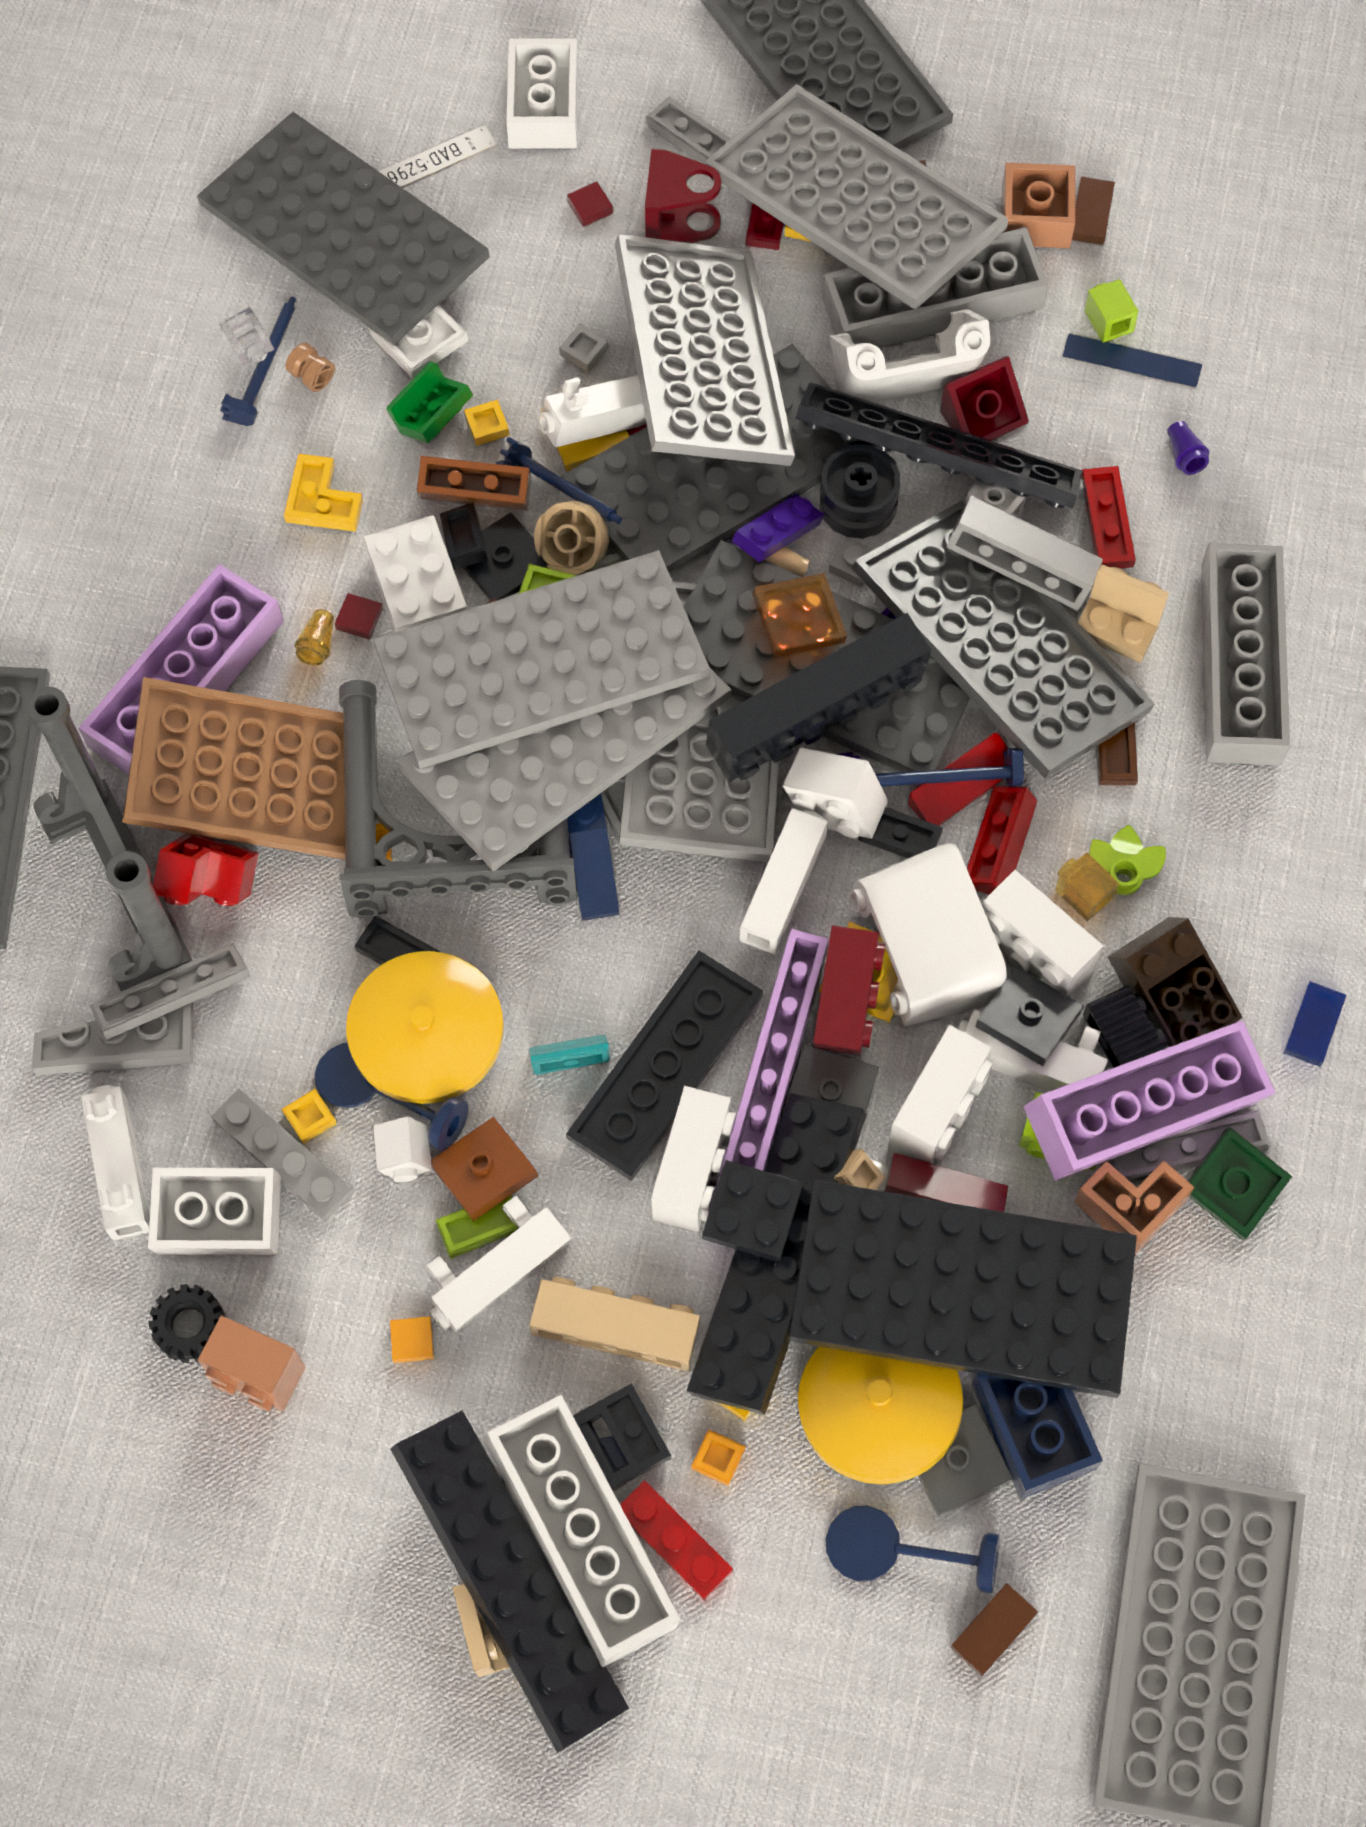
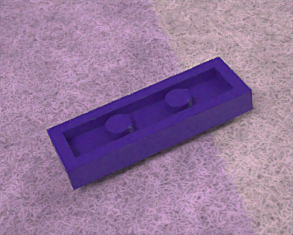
M796 494L736 530L732 542L758 562H762L819 526L824 513L814 507L809 500Z

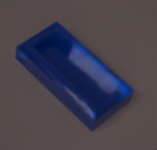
M1309 981L1283 1053L1321 1067L1347 995Z

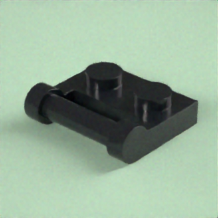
M632 1383L573 1415L613 1492L623 1487L629 1481L671 1459L668 1448ZM601 1417L628 1464L618 1471L592 1425L594 1421Z

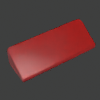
M995 732L944 769L1004 766L1003 751L1007 750V746L1000 735ZM1004 779L921 784L909 794L908 805L921 820L940 826Z
M993 787L967 866V871L976 891L990 895L1016 870L1037 805L1036 798L1027 787Z

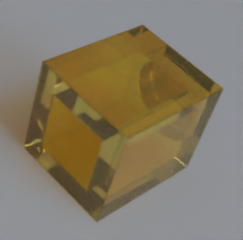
M1086 852L1077 861L1071 858L1059 869L1057 873L1059 879L1055 891L1088 922L1115 898L1119 883Z

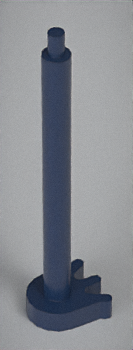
M291 296L288 303L283 305L242 400L225 394L220 409L224 413L222 417L224 421H230L243 426L254 424L258 411L253 404L295 311V297Z
M510 437L507 438L509 449L500 450V454L505 456V458L496 462V464L529 468L532 474L575 501L591 505L607 521H614L617 524L622 522V518L617 515L615 510L531 458L532 451L529 447Z
M1007 748L1006 751H1003L1004 766L879 773L875 775L881 787L1006 779L1009 787L1022 786L1024 781L1023 749Z

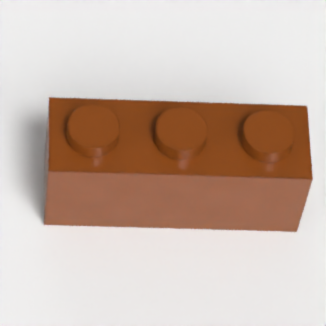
M421 456L417 493L421 499L461 504L474 503V505L528 511L532 475L530 469L526 467Z

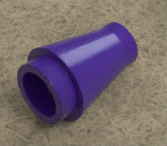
M1177 421L1170 425L1167 429V434L1170 438L1177 469L1182 470L1187 475L1201 472L1209 464V449L1192 432L1185 421Z

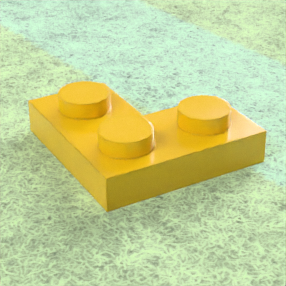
M298 453L284 512L285 522L356 532L363 504L362 493L330 489L335 468L333 458Z

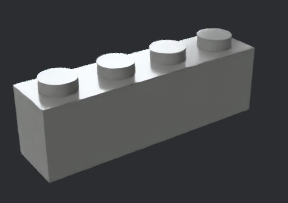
M970 496L946 546L1077 611L1092 589L1097 571L1103 560L973 496Z

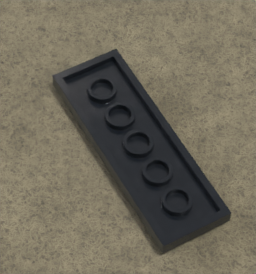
M698 950L566 1133V1139L632 1181L674 1122L684 1086L695 1089L699 1087L763 997V990Z

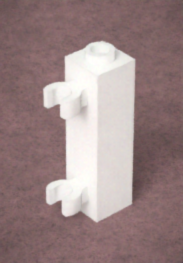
M638 375L580 389L579 378L566 380L563 384V393L545 397L542 412L539 414L541 431L547 434L554 447L617 433L647 424Z
M791 808L741 924V942L776 955L826 838L828 821L822 819L818 813L806 809L799 811Z
M973 1010L969 1021L962 1019L958 1028L992 1047L988 1058L993 1063L992 1070L1048 1091H1053L1103 1072L1108 1060L1093 1054L1101 1032L1087 1026L1078 1048L1060 1042L1044 1066L1037 1064L975 1027L977 1019L982 1013L978 1010Z
M110 1085L97 1087L90 1094L82 1095L81 1100L105 1231L112 1240L149 1232L150 1216L128 1099L121 1087L115 1088Z
M514 1196L503 1205L502 1210L518 1229L457 1278L440 1256L427 1265V1271L442 1288L431 1297L430 1302L434 1308L429 1312L443 1330L450 1326L455 1333L569 1244L571 1237L547 1207L532 1217L519 1198Z

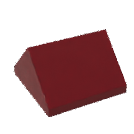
M1004 356L944 384L940 413L950 428L991 441L1030 423L1009 356Z

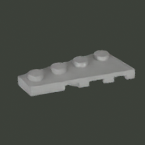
M193 1002L108 1040L105 1039L96 1020L86 1023L83 1019L34 1034L33 1070L37 1076L193 1063Z

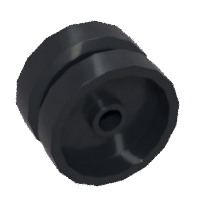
M853 444L842 447L829 456L822 468L819 509L824 513V522L835 532L848 538L871 537L878 535L890 526L897 513L900 490V471L895 460L887 452L880 451L867 444Z

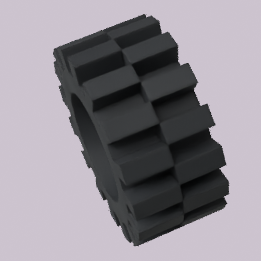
M187 1284L180 1285V1290L175 1291L172 1287L166 1290L169 1294L167 1297L163 1298L161 1295L156 1300L159 1304L158 1307H152L150 1311L153 1319L149 1321V1328L152 1331L151 1336L169 1358L175 1361L176 1358L180 1359L182 1363H189V1359L199 1362L198 1358L220 1316L226 1317L222 1306L208 1290L204 1291L198 1285L189 1288ZM187 1309L200 1312L203 1316V1326L197 1335L191 1338H181L174 1333L173 1322L180 1312Z

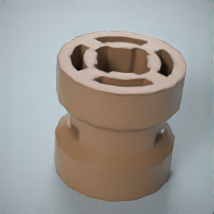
M307 342L295 347L289 354L285 364L286 370L296 378L301 377L303 384L312 392H318L327 386L335 373V365L326 357H319L317 350Z

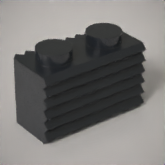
M1128 985L1088 1003L1083 1013L1089 1027L1101 1032L1098 1042L1113 1068L1164 1050L1167 1047V1041L1162 1030L1158 1026L1153 1027L1146 1016L1148 1009L1144 999L1139 993L1134 994Z

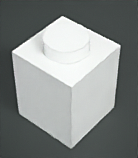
M409 1116L373 1125L378 1172L393 1177V1180L396 1182H408L417 1179V1174L432 1171L428 1125Z

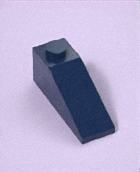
M600 793L568 817L569 842L572 858L574 859L582 921L620 915L602 795Z

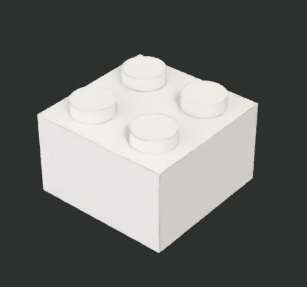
M801 747L783 784L786 793L797 810L802 811L806 809L818 813L822 819L828 821V830L838 831L849 838L861 836L872 839L888 802L869 761Z

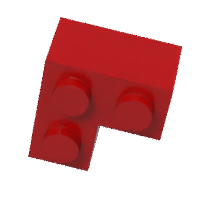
M185 833L159 850L153 888L158 896L164 897L165 902L173 905L189 904L201 894L213 897L214 902L220 905H238L251 895L259 852L204 836Z

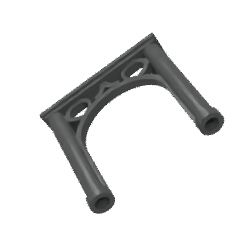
M351 680L340 686L339 704L343 708L346 858V869H344V874H340V883L349 916L372 918L377 914H387L385 896L406 898L412 894L422 893L441 896L452 891L468 890L473 893H482L496 888L523 890L528 886H537L539 903L563 905L569 901H577L574 859H570L568 817L529 845L527 850L517 854L494 872L482 859L470 860L477 853L460 835L440 836L414 830L395 819L386 810L378 794L377 688L373 683L365 680ZM376 817L390 831V833L380 839L378 844H376ZM403 841L418 850L416 856L409 861L393 862L385 857L390 848ZM426 849L432 850L433 857H440L447 862L426 863Z
M42 687L35 690L27 700V712L32 722L41 729L62 772L60 775L58 800L53 792H48L34 802L33 808L51 844L85 828L93 841L106 869L107 880L112 889L117 892L136 931L133 955L131 956L129 950H123L114 955L108 962V967L120 991H123L192 961V958L163 898L158 896L153 888L154 879L148 865L142 857L127 824L122 823L123 815L106 780H101L70 716V705L66 696L55 687Z

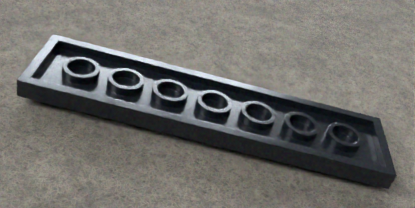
M809 382L796 414V419L802 420L803 424L810 428H827L836 431L840 437L847 440L856 441L860 439L867 441L880 451L891 452L894 450L906 454L908 459L917 463H926L928 461L940 465L944 471L951 474H961L962 472L974 476L978 482L985 485L994 486L999 484L1008 487L1012 493L1022 497L1036 496L1044 499L1052 507L1064 508L1066 506L1073 509L1078 497L1082 474L1080 469L877 403L853 397Z
M790 1093L764 1170L803 1182V1188L781 1261L777 1262L735 1250L686 1390L692 1396L762 1415L766 1414L790 1343L788 1340L813 1181L815 1179L838 1183V1180L833 1178L843 1169L856 1148L867 1116L863 1108Z
M463 1410L396 1443L390 1449L556 1752L564 1750L627 1711L629 1707L607 1667H601L559 1581Z

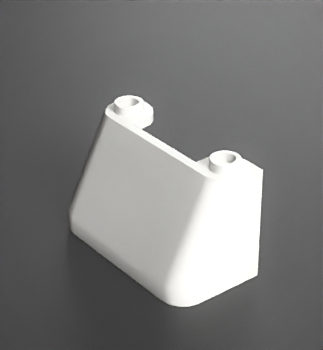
M968 309L950 312L951 322L949 327L944 332L935 333L938 351L885 361L882 351L871 343L854 344L848 333L830 336L837 389L850 396L870 402L943 389L944 384L979 369L990 346L991 337L988 319Z
M949 843L936 846L859 879L854 883L850 891L851 905L854 911L860 912L863 917H874L897 975L898 981L894 992L890 995V1001L894 1013L900 1015L904 1027L987 1006L1005 982L1006 965L962 856L954 844Z

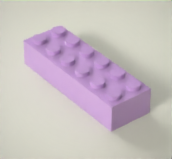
M219 564L81 724L79 730L87 747L129 775L143 677L226 691L284 622L278 601Z
M1242 1020L1047 1092L1023 1107L1056 1181L1255 1105L1275 1094V1090Z

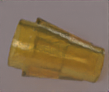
M323 609L314 610L294 645L296 656L300 661L316 666L321 665L325 659L329 658L334 616L329 611Z

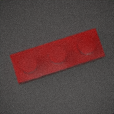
M1119 466L1083 469L1081 480L1095 556L1103 559L1101 565L1110 568H1133L1136 558Z
M645 1480L620 1504L632 1529L703 1601L733 1572V1568Z

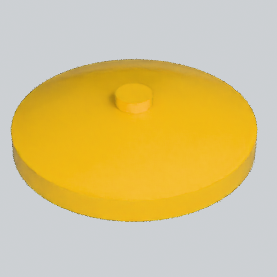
M436 951L404 954L376 968L361 983L354 994L346 1020L348 1046L362 1076L383 1094L396 1100L418 1104L443 1102L467 1092L478 1084L494 1065L499 1055L504 1035L501 1004L489 980L469 962L457 956Z
M819 1346L810 1357L802 1373L798 1391V1409L803 1431L808 1442L828 1466L838 1473L857 1481L872 1484H891L909 1480L924 1473L946 1454L960 1428L963 1413V1393L957 1370Z

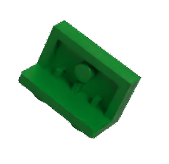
M430 361L393 399L386 410L400 434L428 444L462 410L463 406L473 397V394L468 385L444 377L437 363Z

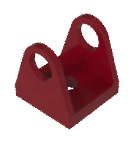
M651 149L645 199L646 237L685 243H695L713 238L720 230L721 216L714 206L706 202L713 200L720 193L721 176L718 171L709 165L667 150ZM703 174L709 176L713 180L714 185L707 192L697 193L688 188L687 181L694 175ZM702 212L710 215L714 223L705 231H696L689 227L687 220L692 214Z

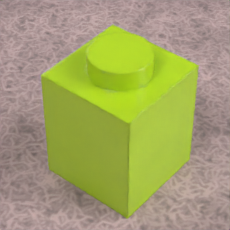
M1121 279L1109 283H1100L1088 290L1084 312L1102 343L1133 333L1139 310Z

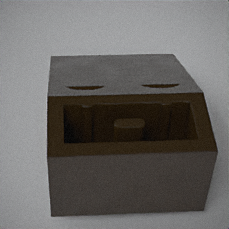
M1168 917L1108 956L1122 985L1130 986L1134 994L1139 993L1142 996L1148 1009L1147 1018L1154 1027L1158 1026L1162 1030L1170 1047L1229 1026L1243 1018L1189 918Z

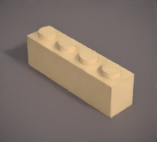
M553 1277L552 1281L541 1279L529 1324L531 1335L689 1372L700 1327V1315L693 1314L694 1310L680 1304H671L670 1308L654 1305V1300L641 1295H631L630 1299L614 1296L615 1292L602 1286H592L591 1290L575 1287L576 1283L562 1277Z

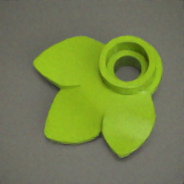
M1126 825L1114 835L1110 844L1102 840L1093 839L1090 845L1089 857L1093 866L1104 874L1105 883L1112 892L1118 895H1131L1139 890L1143 880L1154 878L1160 873L1165 863L1166 849L1164 846H1150L1143 849V845L1133 827ZM1125 874L1129 877L1130 881L1121 882L1117 879V875Z

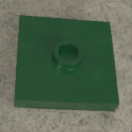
M1229 1126L1224 1129L1188 1177L1187 1181L1194 1186L1189 1198L1244 1240L1247 1239L1293 1176Z

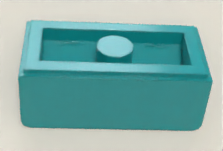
M606 1035L591 1036L529 1048L533 1074L536 1075L608 1063L610 1061Z

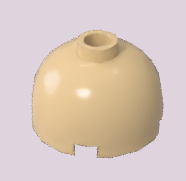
M580 501L560 502L551 506L537 520L534 531L535 549L538 555H542L544 561L549 564L546 565L548 568L578 575L595 567L606 554L609 544L608 526L604 518L591 505Z

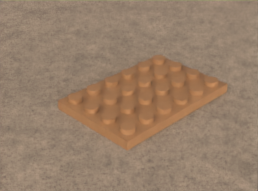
M143 677L122 823L346 860L343 713Z

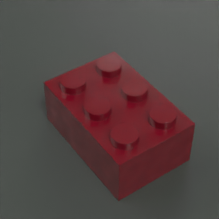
M832 925L813 1041L815 1048L858 1056L861 1055L862 1047L870 1048L873 1021H866L868 1008L876 1009L879 982H873L872 978L874 970H882L885 943L878 942L879 932Z

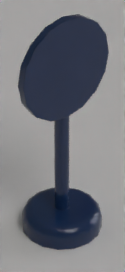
M341 1043L329 1049L319 1060L315 1070L317 1090L320 1096L330 1105L340 1108L358 1107L370 1101L377 1093L431 1120L428 1131L429 1143L440 1151H444L454 1144L467 1120L468 1103L458 1097L447 1099L435 1112L421 1104L396 1100L383 1094L362 1076L352 1058L348 1043Z
M853 1506L841 1512L830 1524L826 1535V1552L832 1566L844 1577L857 1582L873 1581L886 1575L895 1565L898 1555L902 1554L977 1566V1588L982 1592L993 1593L999 1557L1000 1534H985L980 1543L979 1555L901 1544L900 1535L893 1520L882 1510L871 1506Z

